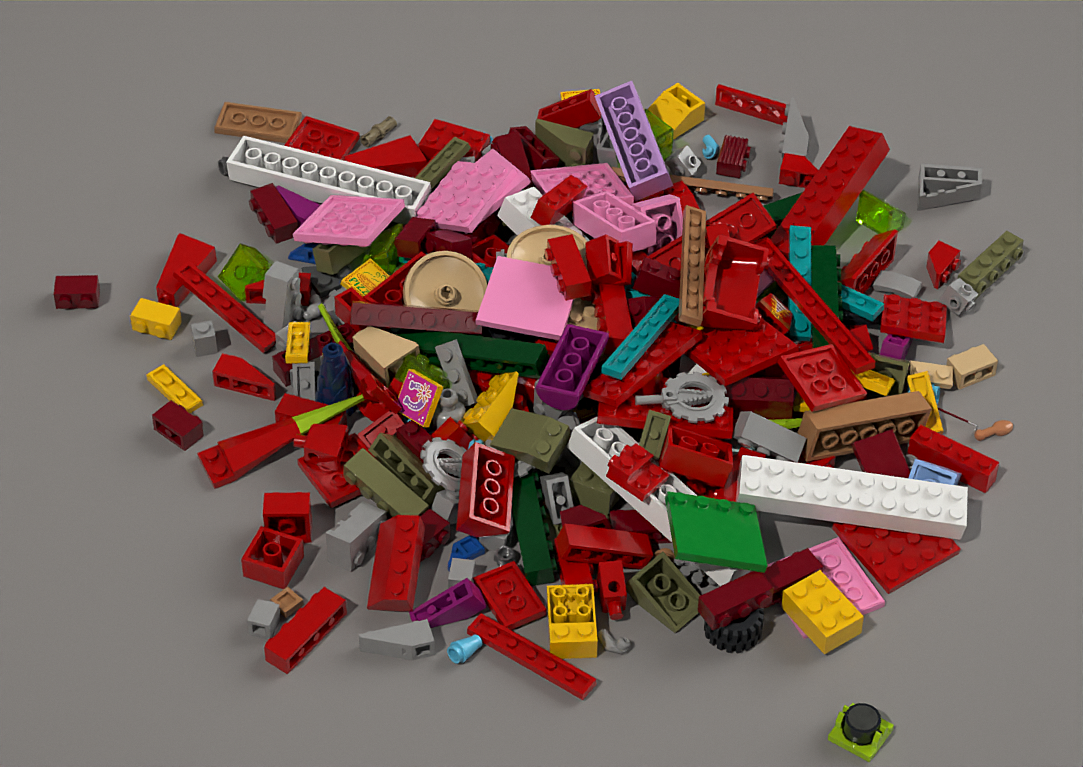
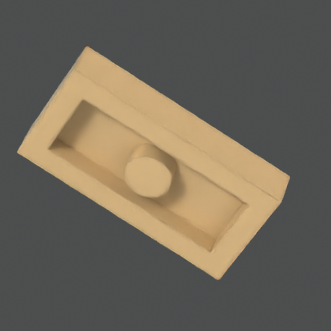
M918 361L910 362L908 375L928 371L931 384L944 389H951L953 386V366Z

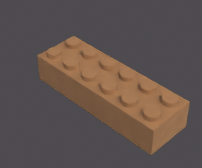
M919 391L842 404L811 412V410L805 411L797 433L806 437L801 454L807 462L854 453L851 446L853 442L892 429L899 444L909 443L910 437L920 424L926 426L932 408Z

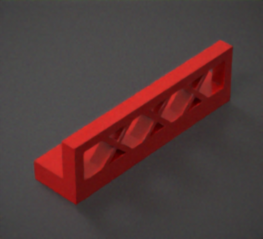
M718 84L716 88V106L779 125H783V122L787 123L788 116H785L786 104L721 84Z

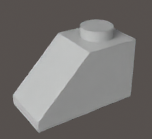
M562 472L540 477L544 500L553 524L561 523L560 511L573 507L569 479Z

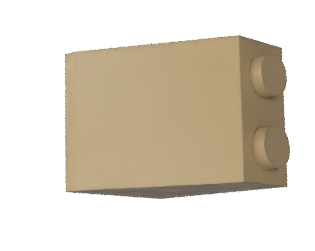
M368 326L358 331L352 337L355 354L386 388L389 387L393 378H405L408 369H414L422 373L420 350L416 342L373 326Z

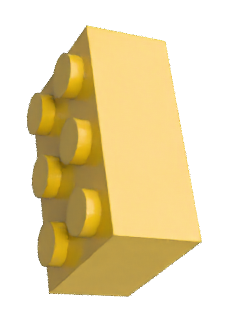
M821 570L783 590L781 608L823 654L861 634L864 616Z

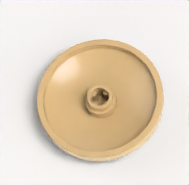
M541 225L527 229L520 233L508 248L507 258L551 266V262L546 260L544 249L547 248V239L573 234L588 271L585 256V242L587 240L578 232L567 227Z
M437 251L422 257L409 270L404 282L403 298L405 305L479 311L488 285L480 268L468 257L452 251Z

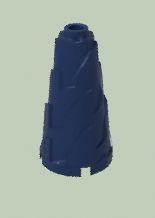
M337 343L325 345L322 351L315 401L331 405L356 397L357 391L354 379L352 378L351 369L342 346ZM357 405L347 409L346 414L349 413V416H351L358 408Z

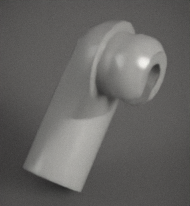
M315 294L309 298L311 305L302 313L307 321L321 315L318 305L321 304L319 295Z
M602 629L597 633V637L607 651L622 654L630 646L627 638L620 637L618 640H614L606 629Z

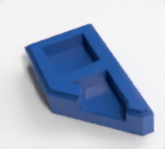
M304 243L291 251L288 259L316 264L312 249L318 244Z
M469 535L453 543L452 553L448 561L449 572L452 558L474 560L485 554V548L476 537Z

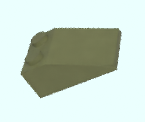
M536 119L535 135L560 158L557 165L558 168L593 164L594 133Z
M511 408L490 443V447L511 454L516 459L550 474L571 437L568 425L551 417Z
M661 552L625 583L626 591L633 600L674 633L699 613L698 599L701 595L664 552Z

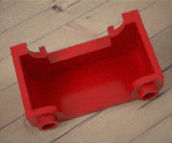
M719 234L708 250L704 263L703 320L700 325L701 327L753 330L755 326H759L761 314H759V309L755 308L760 275L763 270L768 269L770 264V258L768 257L769 248Z

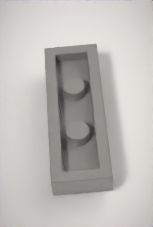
M457 339L436 346L435 349L449 388L457 393L458 401L464 404V407L477 403V394Z

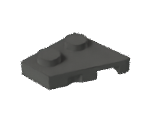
M348 265L344 266L334 275L318 272L316 266L301 268L302 273H311L312 288L320 296V299L329 296L328 294L334 289L336 291L341 289V280L352 272Z

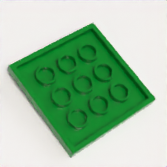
M667 491L665 502L675 559L765 573L768 565L755 505Z

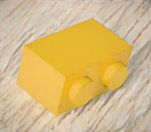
M140 298L130 315L132 330L172 340L182 323L180 308Z

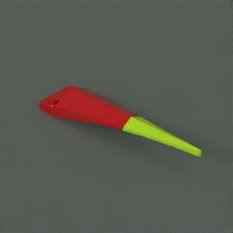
M323 303L318 305L335 342L343 348L351 374L363 398L379 402L385 410L389 408L394 414L398 413L402 408L396 396L369 371L353 352L337 329Z
M359 395L217 442L218 445L198 452V459L214 489L236 481L266 458L294 441L295 434L303 435L310 430L311 425L322 424L366 399Z

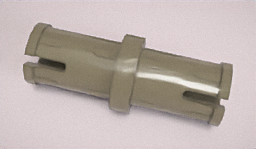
M388 116L381 123L373 125L369 132L360 137L361 143L366 147H370L375 141L383 139L390 130L397 126L396 120Z

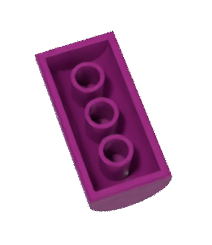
M567 324L535 387L539 398L547 405L559 410L573 409L577 405L609 340V333Z

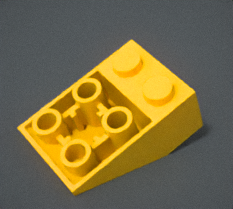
M679 83L663 91L645 111L657 144L662 147L704 121L705 102Z
M517 371L495 375L490 380V387L487 391L482 392L477 397V404L474 408L469 409L464 414L463 418L465 420L463 424L469 429L467 431L469 434L473 433L478 439L483 441L487 439L493 440L509 411L513 408L519 375Z
M593 584L547 586L549 652L561 659L597 658L598 640Z

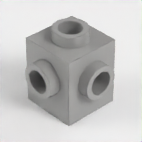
M688 145L674 150L665 161V164L674 175L692 178L696 175L697 168L701 162Z
M958 278L949 285L939 300L959 316L964 311L969 312L975 306L974 300L978 293L969 284Z

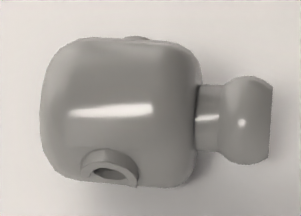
M452 389L442 390L431 420L432 433L449 417L456 423L459 420L463 423L465 420L463 418L466 413L464 404L458 401V395Z

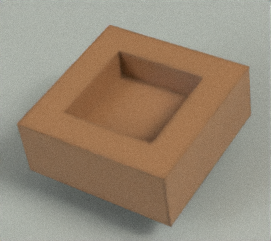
M286 587L270 599L275 604H279L280 613L285 618L304 605L303 599L289 587Z

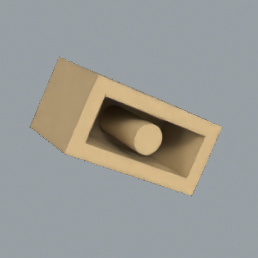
M982 344L947 358L946 366H953V383L960 390L995 376L998 360Z

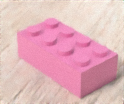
M605 191L572 202L573 225L594 239L607 234L619 240V243L629 241L633 243L632 252L644 250L656 244V221L610 192Z
M669 194L631 204L632 207L656 221V244L643 250L647 256L682 236L683 215L679 197Z

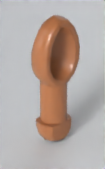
M1008 420L997 421L991 427L977 430L974 434L975 439L982 441L992 435H1007L1012 431L1013 423Z

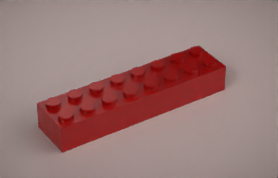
M852 126L847 128L770 239L787 260H789L790 225L811 227V245H825L890 151L883 133Z

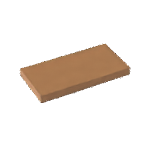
M224 102L214 131L217 134L238 137L247 136L260 140L286 143L299 126L302 112Z

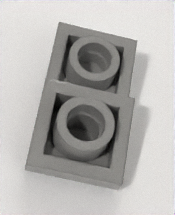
M880 270L873 283L875 291L893 292L900 297L911 299L916 298L922 287V282L903 274Z

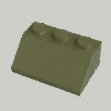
M868 352L875 360V368L871 370L895 380L887 396L903 394L911 361ZM865 388V390H868V399L886 397Z

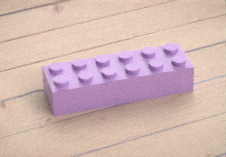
M633 81L596 95L595 99L634 200L638 201L673 186Z

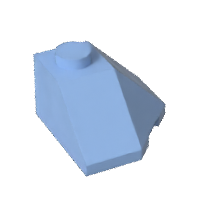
M915 459L908 479L958 486L962 473Z

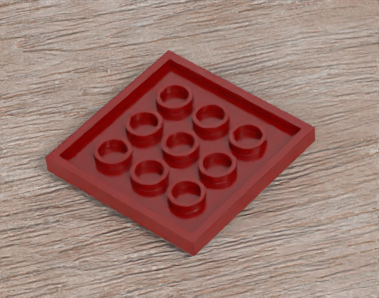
M761 318L759 326H755L753 330L704 327L700 330L702 331L703 339L684 354L722 385L727 386L778 363L777 361L780 356L799 352V347Z
M839 522L834 523L832 527L833 531L888 594L958 555L960 552L959 546L951 538Z

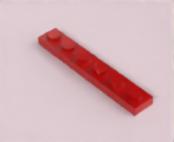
M187 261L174 271L173 277L262 353H265L276 344L275 333L193 263Z
M482 613L467 628L468 635L473 636L477 634L481 638L482 643L581 700H584L596 685V678Z

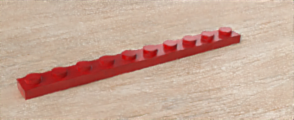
M768 237L751 243L769 248L768 257L770 258V264L767 272L829 344L834 345L854 374L858 375L875 368V360Z

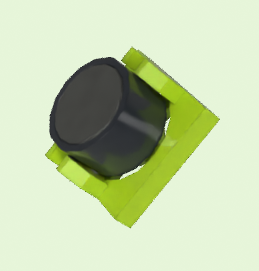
M852 703L849 707L844 705L842 712L838 713L835 726L828 735V740L870 762L893 731L894 725L882 719L879 711L872 705ZM869 743H870V745H867V746H859V745H858V744H869Z

